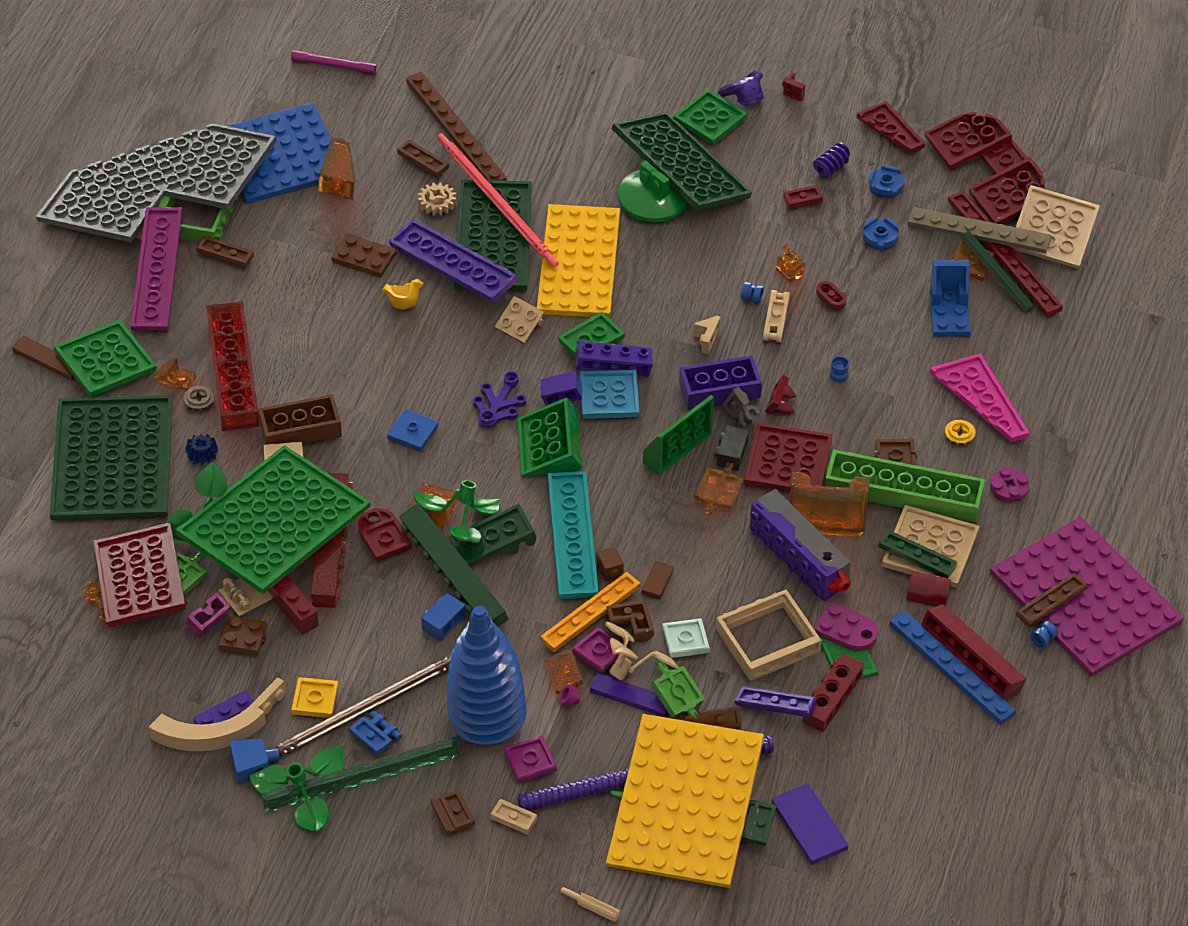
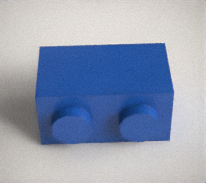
M446 593L435 602L429 611L422 615V630L441 642L466 617L465 604Z

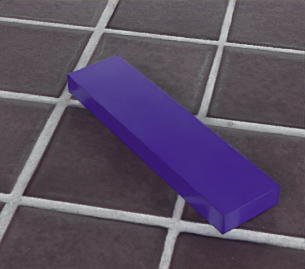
M597 673L590 686V692L647 712L665 717L668 712L655 692L600 673Z
M745 686L741 687L735 699V704L741 707L809 718L817 703L815 697Z

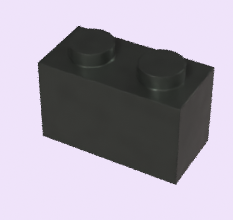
M727 426L725 433L721 432L719 439L720 447H716L714 455L717 458V466L739 471L748 445L749 430Z

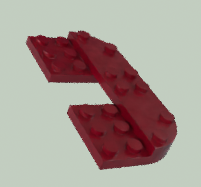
M976 112L963 113L924 132L925 138L951 170L980 156L995 174L968 188L970 195L992 223L1002 225L1018 217L1021 214L1030 185L1045 189L1044 176L1040 168L1031 157L1027 158L1012 139V134L998 118L986 113L984 116L977 115Z

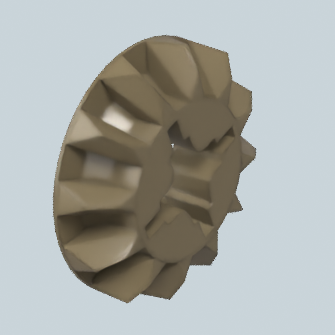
M205 386L192 387L184 395V402L187 408L191 407L193 411L195 409L200 411L203 408L208 409L214 400V393ZM198 395L201 397L200 402L197 400Z

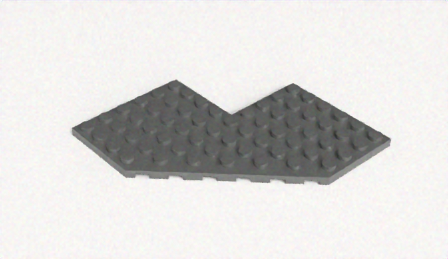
M212 123L206 125V129L200 131L194 129L183 133L182 137L176 139L170 137L159 141L158 145L152 147L146 145L135 149L136 152L127 155L122 153L111 157L112 160L103 163L98 161L89 164L88 168L79 171L78 169L71 170L36 215L37 222L132 242L144 226L146 207H158L165 195L229 210L277 142L276 136Z

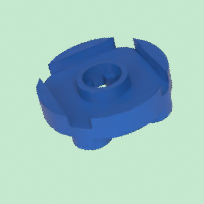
M881 166V169L876 170L875 168L870 173L869 185L872 193L896 197L904 188L905 177L896 167Z
M878 217L872 218L865 223L862 237L869 245L881 251L898 241L899 228L891 219L884 218V220H878Z

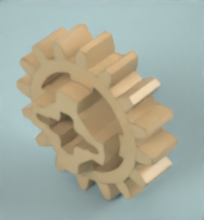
M441 182L439 185L432 183V186L426 185V189L421 188V193H418V206H421V210L426 209V214L432 212L433 216L436 213L442 216V212L448 214L449 209L453 210L454 205H456V192H454L453 188H449L448 184L442 186Z

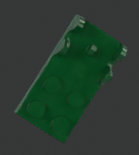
M516 504L470 526L469 528H475L481 534V540L478 543L461 541L449 536L451 544L469 566H473L506 549L510 553L516 554L521 542H525L528 546H533L536 542L535 532L520 504Z

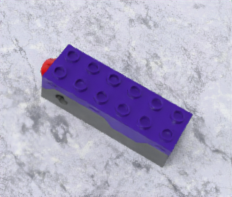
M776 489L751 503L749 525L751 532L757 535L763 544L775 553L778 559L785 562L789 570L794 571L800 580L812 589L816 596L826 601L837 593L845 592L850 587L851 562Z

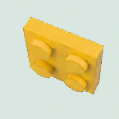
M298 677L291 709L292 715L332 717L339 687L338 681Z

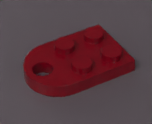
M373 508L365 511L358 520L359 534L376 562L412 548L411 541L391 511L383 508ZM370 517H377V518H378V519L375 520V521L369 520Z

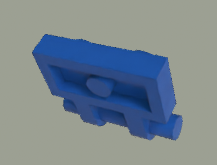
M372 711L369 714L372 720L369 721L365 716L349 728V733L378 756L392 745L390 738L399 741L403 735L394 724L391 725L386 721V717Z

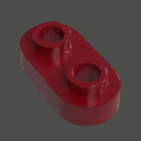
M822 281L817 284V296L831 309L841 310L846 306V296L833 283Z

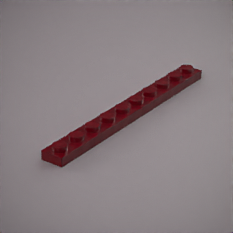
M964 190L948 196L949 204L961 217L990 222ZM981 240L1046 317L1062 311L1063 305L1013 247Z

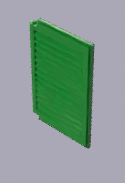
M820 637L822 640L821 646L830 666H832L836 658L839 659L842 653L864 663V672L861 678L878 674L868 649L853 651Z

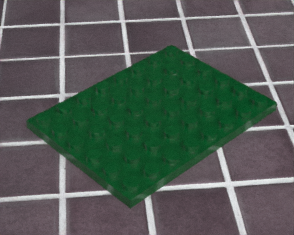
M172 395L58 398L50 505L51 520L168 517Z

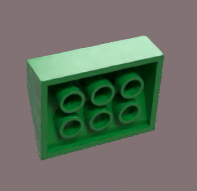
M710 395L647 445L643 450V464L660 475L711 436L714 397Z
M568 398L517 417L522 477L548 476V473L573 472L583 468L578 410Z

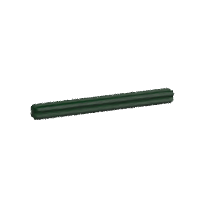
M970 231L964 232L962 235L963 241L1025 312L1031 311L1034 306L973 234Z

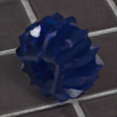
M200 433L199 436L193 435L192 439L187 440L185 452L189 461H193L194 464L200 462L203 466L204 462L211 463V459H216L218 453L216 440L214 437L210 438L209 434L203 436Z

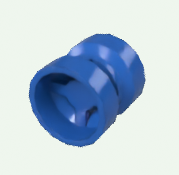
M746 281L742 288L741 299H750L754 303L759 304L763 296L764 286H754Z
M836 356L831 360L830 377L836 382L847 380L849 360L846 357Z
M1044 621L1039 626V629H1035L1030 634V638L1037 647L1042 649L1049 644L1050 640H1054L1058 636V630L1051 622Z

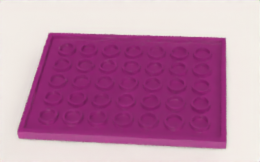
M1081 516L990 568V574L1023 607L1073 573L1088 585L1087 590L1038 623L1041 625L1044 621H1049L1057 628L1058 636L1055 640L1091 677L1183 623L1184 617Z

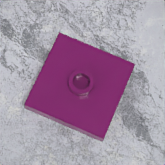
M597 627L572 648V654L602 674L616 662L619 654H613L610 645L611 638L617 639L600 627Z
M542 735L504 747V753L518 783L557 771V765Z

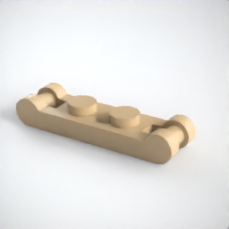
M777 290L771 291L763 341L774 340L776 343L782 342L790 292L778 293Z

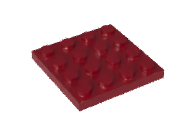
M757 422L744 484L820 496L833 434Z

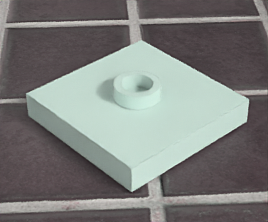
M702 618L662 624L670 658L710 653Z

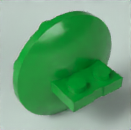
M646 160L640 164V170L626 176L619 186L618 199L621 207L638 221L668 222L670 219L683 213L689 204L669 185V179L658 172Z

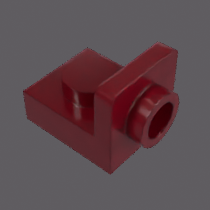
M791 72L782 82L783 94L802 101L805 97L806 85L795 81V73Z

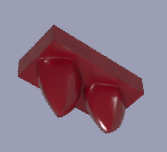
M782 375L775 384L765 412L771 415L775 410L783 413L795 412L792 406L784 399L796 398L795 392L787 384L789 378L785 375Z

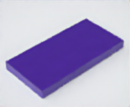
M808 783L771 799V803L777 805L776 811L811 865L848 850V843Z

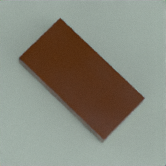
M655 561L642 588V594L661 599L674 571V566Z

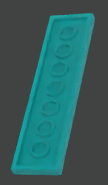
M586 471L548 473L559 599L593 597L599 592Z

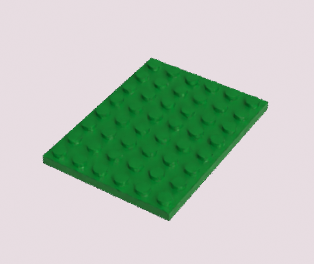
M284 445L227 489L223 497L214 499L177 528L176 535L255 590L264 594L369 509L370 501Z

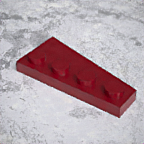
M887 101L857 113V119L909 154L925 148V142Z

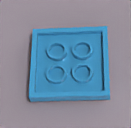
M636 370L580 372L583 419L639 417Z

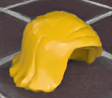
M415 279L403 286L386 284L382 289V293H385L395 308L400 310L409 309L416 305L419 289L423 286L424 282Z

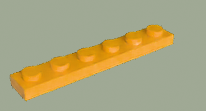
M625 572L541 635L540 641L552 652H556L605 615L606 606L618 605L640 588V582L628 572Z

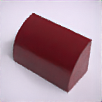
M912 571L906 600L934 607L942 604L946 606L951 579Z

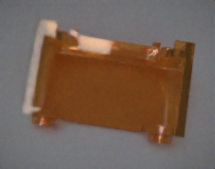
M792 472L789 502L822 534L861 536L866 528L870 478L855 477L850 481L849 488L810 485L811 480L807 474Z

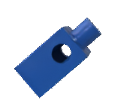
M264 740L230 741L238 784L250 781V775L268 767V762L280 760L278 748L266 750Z

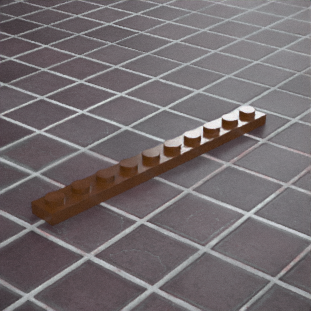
M422 71L406 77V82L483 177L491 181H507L504 173Z

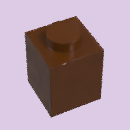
M615 546L597 551V565L605 581L617 579L624 574V563Z

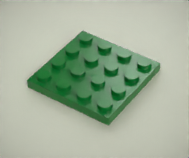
M121 320L54 346V352L90 397L157 371V365Z

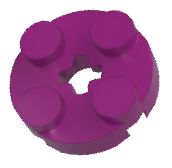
M1004 466L992 476L990 488L993 491V495L1003 502L1012 503L1013 500L1017 499L1020 501L1028 494L1029 477L1019 470Z

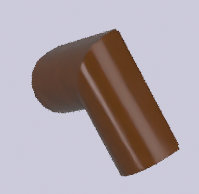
M645 600L606 606L607 621L617 626L631 624L636 641L645 642L654 636V628Z

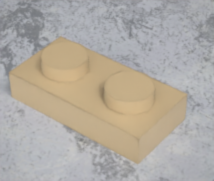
M502 799L498 801L490 814L492 820L527 835L537 820V814Z

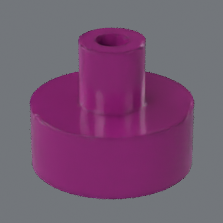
M567 684L561 691L560 702L567 706H571L574 702H580L581 696L578 695V688Z

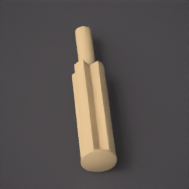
M565 887L561 888V893L577 900L578 905L614 922L618 920L621 913L620 910L585 893L579 895Z

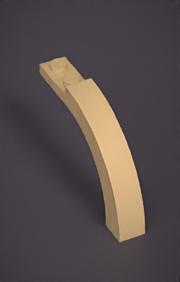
M277 677L246 710L222 722L204 725L187 724L161 714L149 726L150 739L164 746L185 751L222 749L230 746V741L245 740L266 724L265 714H268L272 706L284 697V681Z

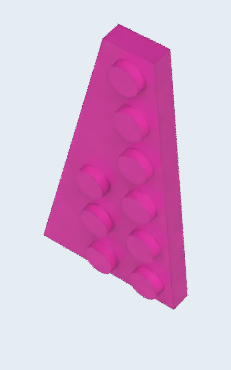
M981 353L930 368L929 373L1011 443L1029 438L1028 429Z

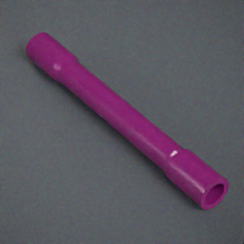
M295 50L291 53L292 61L321 64L368 74L376 73L377 65L372 63L313 55Z

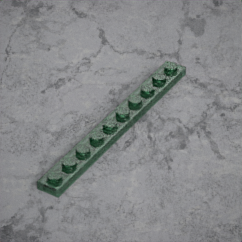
M456 736L309 779L303 783L309 799H314L324 794L338 792L341 789L355 787L369 781H376L389 775H396L409 769L413 770L426 764H434L443 759L454 758L462 754V742L460 737ZM294 784L261 793L262 806L265 812L277 810L280 807L297 804L305 800L299 785Z

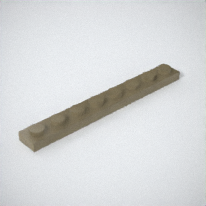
M913 207L908 220L909 226L962 236L964 232L970 231L978 240L1047 253L1052 240L1051 234Z

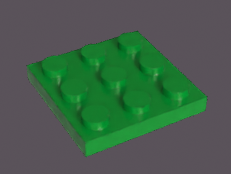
M707 89L677 112L673 118L684 128L714 145L745 121L748 113Z

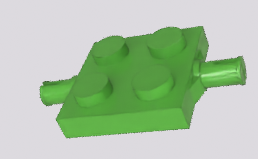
M200 551L193 558L186 557L179 552L176 553L184 596L207 577V571L198 565L205 558V555Z
M663 660L657 663L656 666L661 671L662 676L650 685L670 716L674 718L681 713H688L689 716L699 718L694 708L702 703L705 698L685 667L682 666L678 669L669 670Z

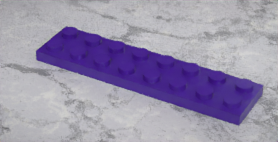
M415 219L407 223L389 240V244L393 248L492 303H495L518 281L516 274Z

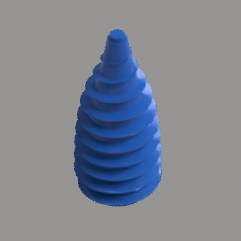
M476 606L471 612L469 623L462 631L461 636L456 640L455 647L451 653L447 679V711L455 731L463 739L476 744H494L510 738L522 727L527 712L519 662L510 641L496 624L492 622L487 609L483 606Z

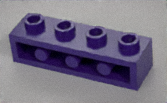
M578 341L575 351L576 370H636L637 376L649 377L653 366L652 348Z

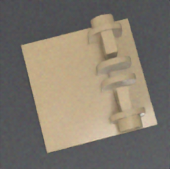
M514 296L495 327L525 343L535 326L543 324L542 315L544 312Z
M225 578L223 580V588L218 590L239 617L273 599L268 591L261 594L241 579L234 581L233 579Z

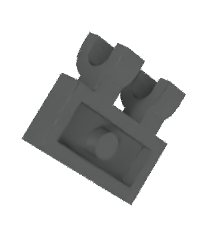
M738 387L731 392L722 405L732 419L737 420L739 427L742 429L746 425L743 419L749 422V424L754 421V417L749 412H752L756 417L760 411L755 406H749L750 401L747 394Z

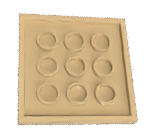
M1030 185L1016 228L1051 234L1052 240L1047 253L1013 247V249L1079 269L1100 205Z
M905 505L894 532L957 561V567L949 578L951 579L950 586L957 588L980 526ZM887 551L882 561V567L911 575L912 571L938 576Z

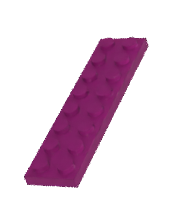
M146 207L131 330H169L183 216L182 207Z

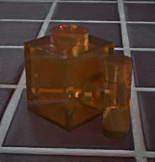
M785 244L782 247L785 253L777 257L776 270L790 283L804 276L805 263Z

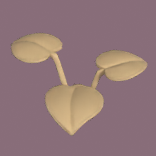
M606 621L605 627L621 636L624 641L622 644L613 638L610 639L613 654H619L615 664L609 671L616 678L623 680L628 672L632 673L634 669L651 657L663 660L664 663L675 669L679 668L670 657L656 650L631 666L632 662L626 657L628 656L635 660L638 657L626 646L628 640L634 642V638L623 628Z

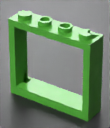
M165 195L159 207H173L177 198ZM233 204L229 210L220 209L212 229L181 224L180 239L201 242L204 236L218 240V238L222 237L223 226H226L228 223V215L233 211Z

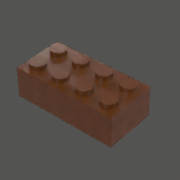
M333 394L258 408L265 445L291 442L307 444L342 437L341 421Z

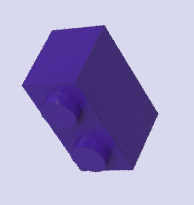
M577 371L540 379L541 398L546 406L564 398H568L570 402L583 399L582 381Z

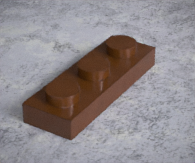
M407 140L397 149L398 155L437 178L449 169L448 162L411 140Z
M204 236L197 246V253L244 268L248 266L254 257V251L207 236Z

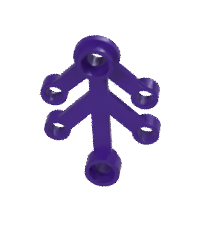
M508 371L504 374V386L497 397H495L490 383H483L481 385V393L486 395L491 405L490 409L487 410L482 396L477 395L473 398V406L478 408L480 412L478 422L481 426L492 427L498 420L505 418L510 420L517 419L518 409L515 407H510L507 411L497 413L498 409L513 405L523 407L526 405V396L523 394H518L516 397L505 400L511 388H515L519 383L517 372Z

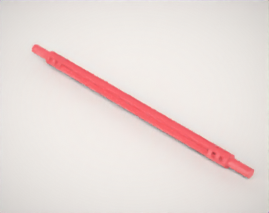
M440 133L437 138L445 146V150L534 250L542 258H545L553 268H556L559 263L550 254V250L458 147Z

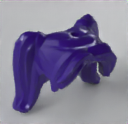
M757 70L753 71L736 83L720 88L718 94L721 97L735 94L738 98L737 102L743 106L754 104L758 100L764 99V92L760 83L763 73Z

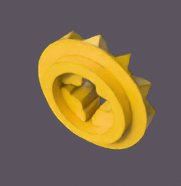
M954 420L947 424L945 436L949 438L950 443L956 442L957 445L959 443L966 445L967 442H972L975 437V428L967 421ZM962 429V434L958 436V432Z

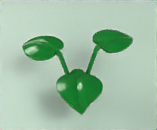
M211 462L199 472L194 484L196 491L201 496H209V499L204 502L203 508L214 500L213 496L217 498L223 497L228 486L223 471L214 462ZM189 509L175 511L166 522L171 524L173 537L176 540L184 541L176 535V529L193 517Z
M469 480L461 482L460 489L455 490L454 495L448 502L441 497L422 494L414 490L415 502L419 503L424 510L430 512H442L443 508L447 509L458 496L459 501L465 504L462 527L452 526L449 533L458 540L473 543L480 542L481 534L475 528L466 527L468 506L475 508L478 513L495 515L499 511L501 501L500 498H474L477 485Z
M341 745L333 746L317 753L310 762L311 770L307 769L306 766L302 767L299 763L290 764L287 770L279 765H272L251 774L250 780L255 789L268 798L282 795L284 785L289 784V781L294 785H299L307 804H301L296 809L294 814L295 821L305 830L319 831L328 821L329 808L326 802L320 798L310 802L303 783L307 778L306 773L313 776L320 774L323 779H333L339 776L344 769V753Z

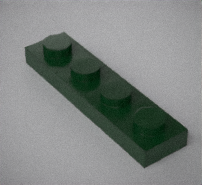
M887 530L879 541V548L940 577L949 579L957 567V561L890 530Z

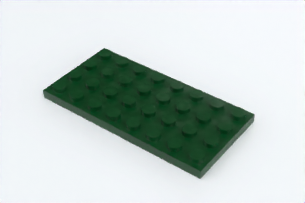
M667 111L613 123L611 129L644 161L646 160L658 172L667 177L669 185L696 211L751 198L752 191Z
M461 180L457 243L516 274L518 281L508 290H527L529 243L473 180ZM487 180L530 228L532 181ZM454 281V289H467Z

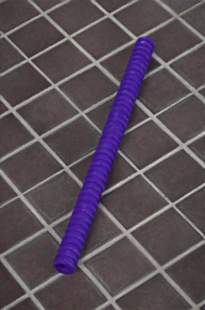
M769 735L765 736L761 750L763 755H766L767 752L771 754L774 751L773 741ZM624 769L623 772L618 770V773L614 771L612 774L606 773L605 776L601 774L599 777L593 776V779L588 777L587 780L581 779L580 782L578 780L574 781V783L568 782V785L563 783L562 786L556 785L555 788L550 786L549 789L543 788L542 791L537 789V792L531 791L530 794L528 792H525L524 795L520 793L517 797L519 807L530 811L532 808L538 809V806L543 808L544 805L550 806L551 803L556 805L557 802L563 803L564 800L566 802L569 799L575 800L576 797L581 799L582 796L588 797L589 794L594 796V793L600 794L602 791L603 793H606L607 790L611 792L614 788L616 790H619V787L623 789L629 770Z

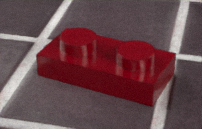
M818 185L785 191L783 193L784 200L789 209L823 202V195Z

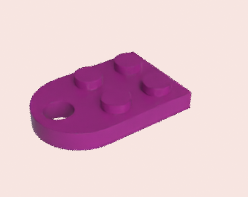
M831 601L813 628L819 637L853 651H864L871 648L876 642L878 632L876 624L870 618ZM866 634L871 636V638L864 639L861 636Z

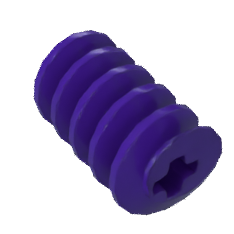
M836 143L835 146L813 161L814 169L821 177L829 178L830 175H833L835 171H838L844 164L849 162V148L843 143Z

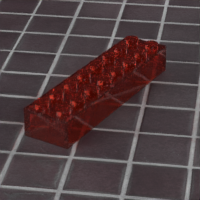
M243 301L206 305L222 431L260 427Z

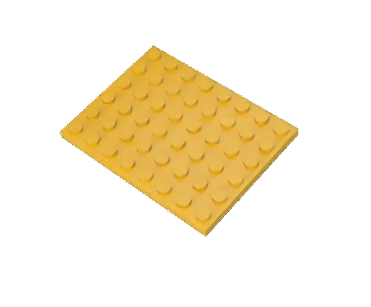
M643 714L606 866L730 888L764 741V734Z

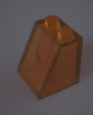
M332 137L320 170L318 191L353 200L355 174L350 143L342 138Z

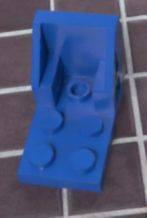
M932 260L929 298L933 337H970L971 335L968 309L970 286L969 260Z

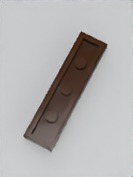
M24 335L12 346L13 352L71 381L75 378L54 350Z
M1073 573L1016 611V617L1030 628L1087 590L1088 585Z

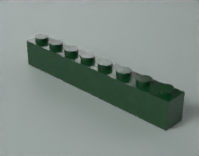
M419 503L399 516L402 522L400 524L405 534H411L412 537L410 539L413 544L423 549L421 553L427 561L431 559L434 563L432 564L437 574H443V581L449 588L453 587L455 589V596L460 602L463 600L466 603L465 608L470 615L476 606H483L487 609L492 622L497 627L509 620L503 607Z

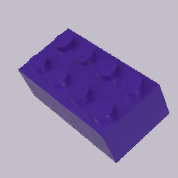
M753 355L685 366L679 369V384L688 410L695 408L710 395L714 397V405L723 404L731 392L738 387L747 394L748 400L761 398L762 381Z

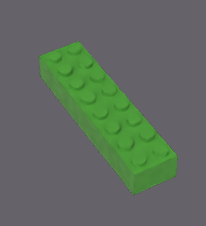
M833 449L825 478L824 493L903 509L905 505L946 517L976 523L985 479Z

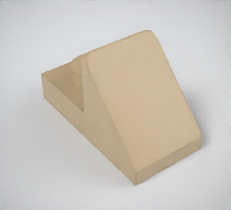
M714 316L697 322L693 326V336L700 338L699 345H702L701 353L708 355L720 330V316Z

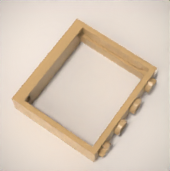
M787 590L775 592L769 597L758 599L754 603L741 606L716 618V631L750 681L818 654L821 651L822 640ZM784 608L805 640L750 662L730 632V629Z

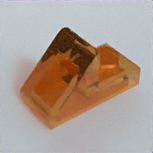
M177 358L162 364L154 376L156 381L184 390H188L196 379L195 372L179 368Z

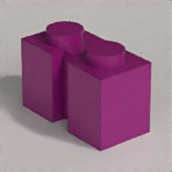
M217 592L205 602L203 610L201 607H198L187 617L186 626L200 638L229 614L231 606Z

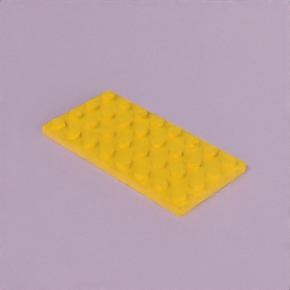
M548 205L544 244L559 265L553 268L545 258H542L537 308L544 312L543 315L593 317L603 312L610 318L620 208Z

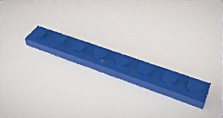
M905 610L890 620V626L996 722L1002 725L1015 715L1016 709Z

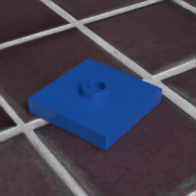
M405 409L388 432L387 439L422 451L438 428L439 421Z

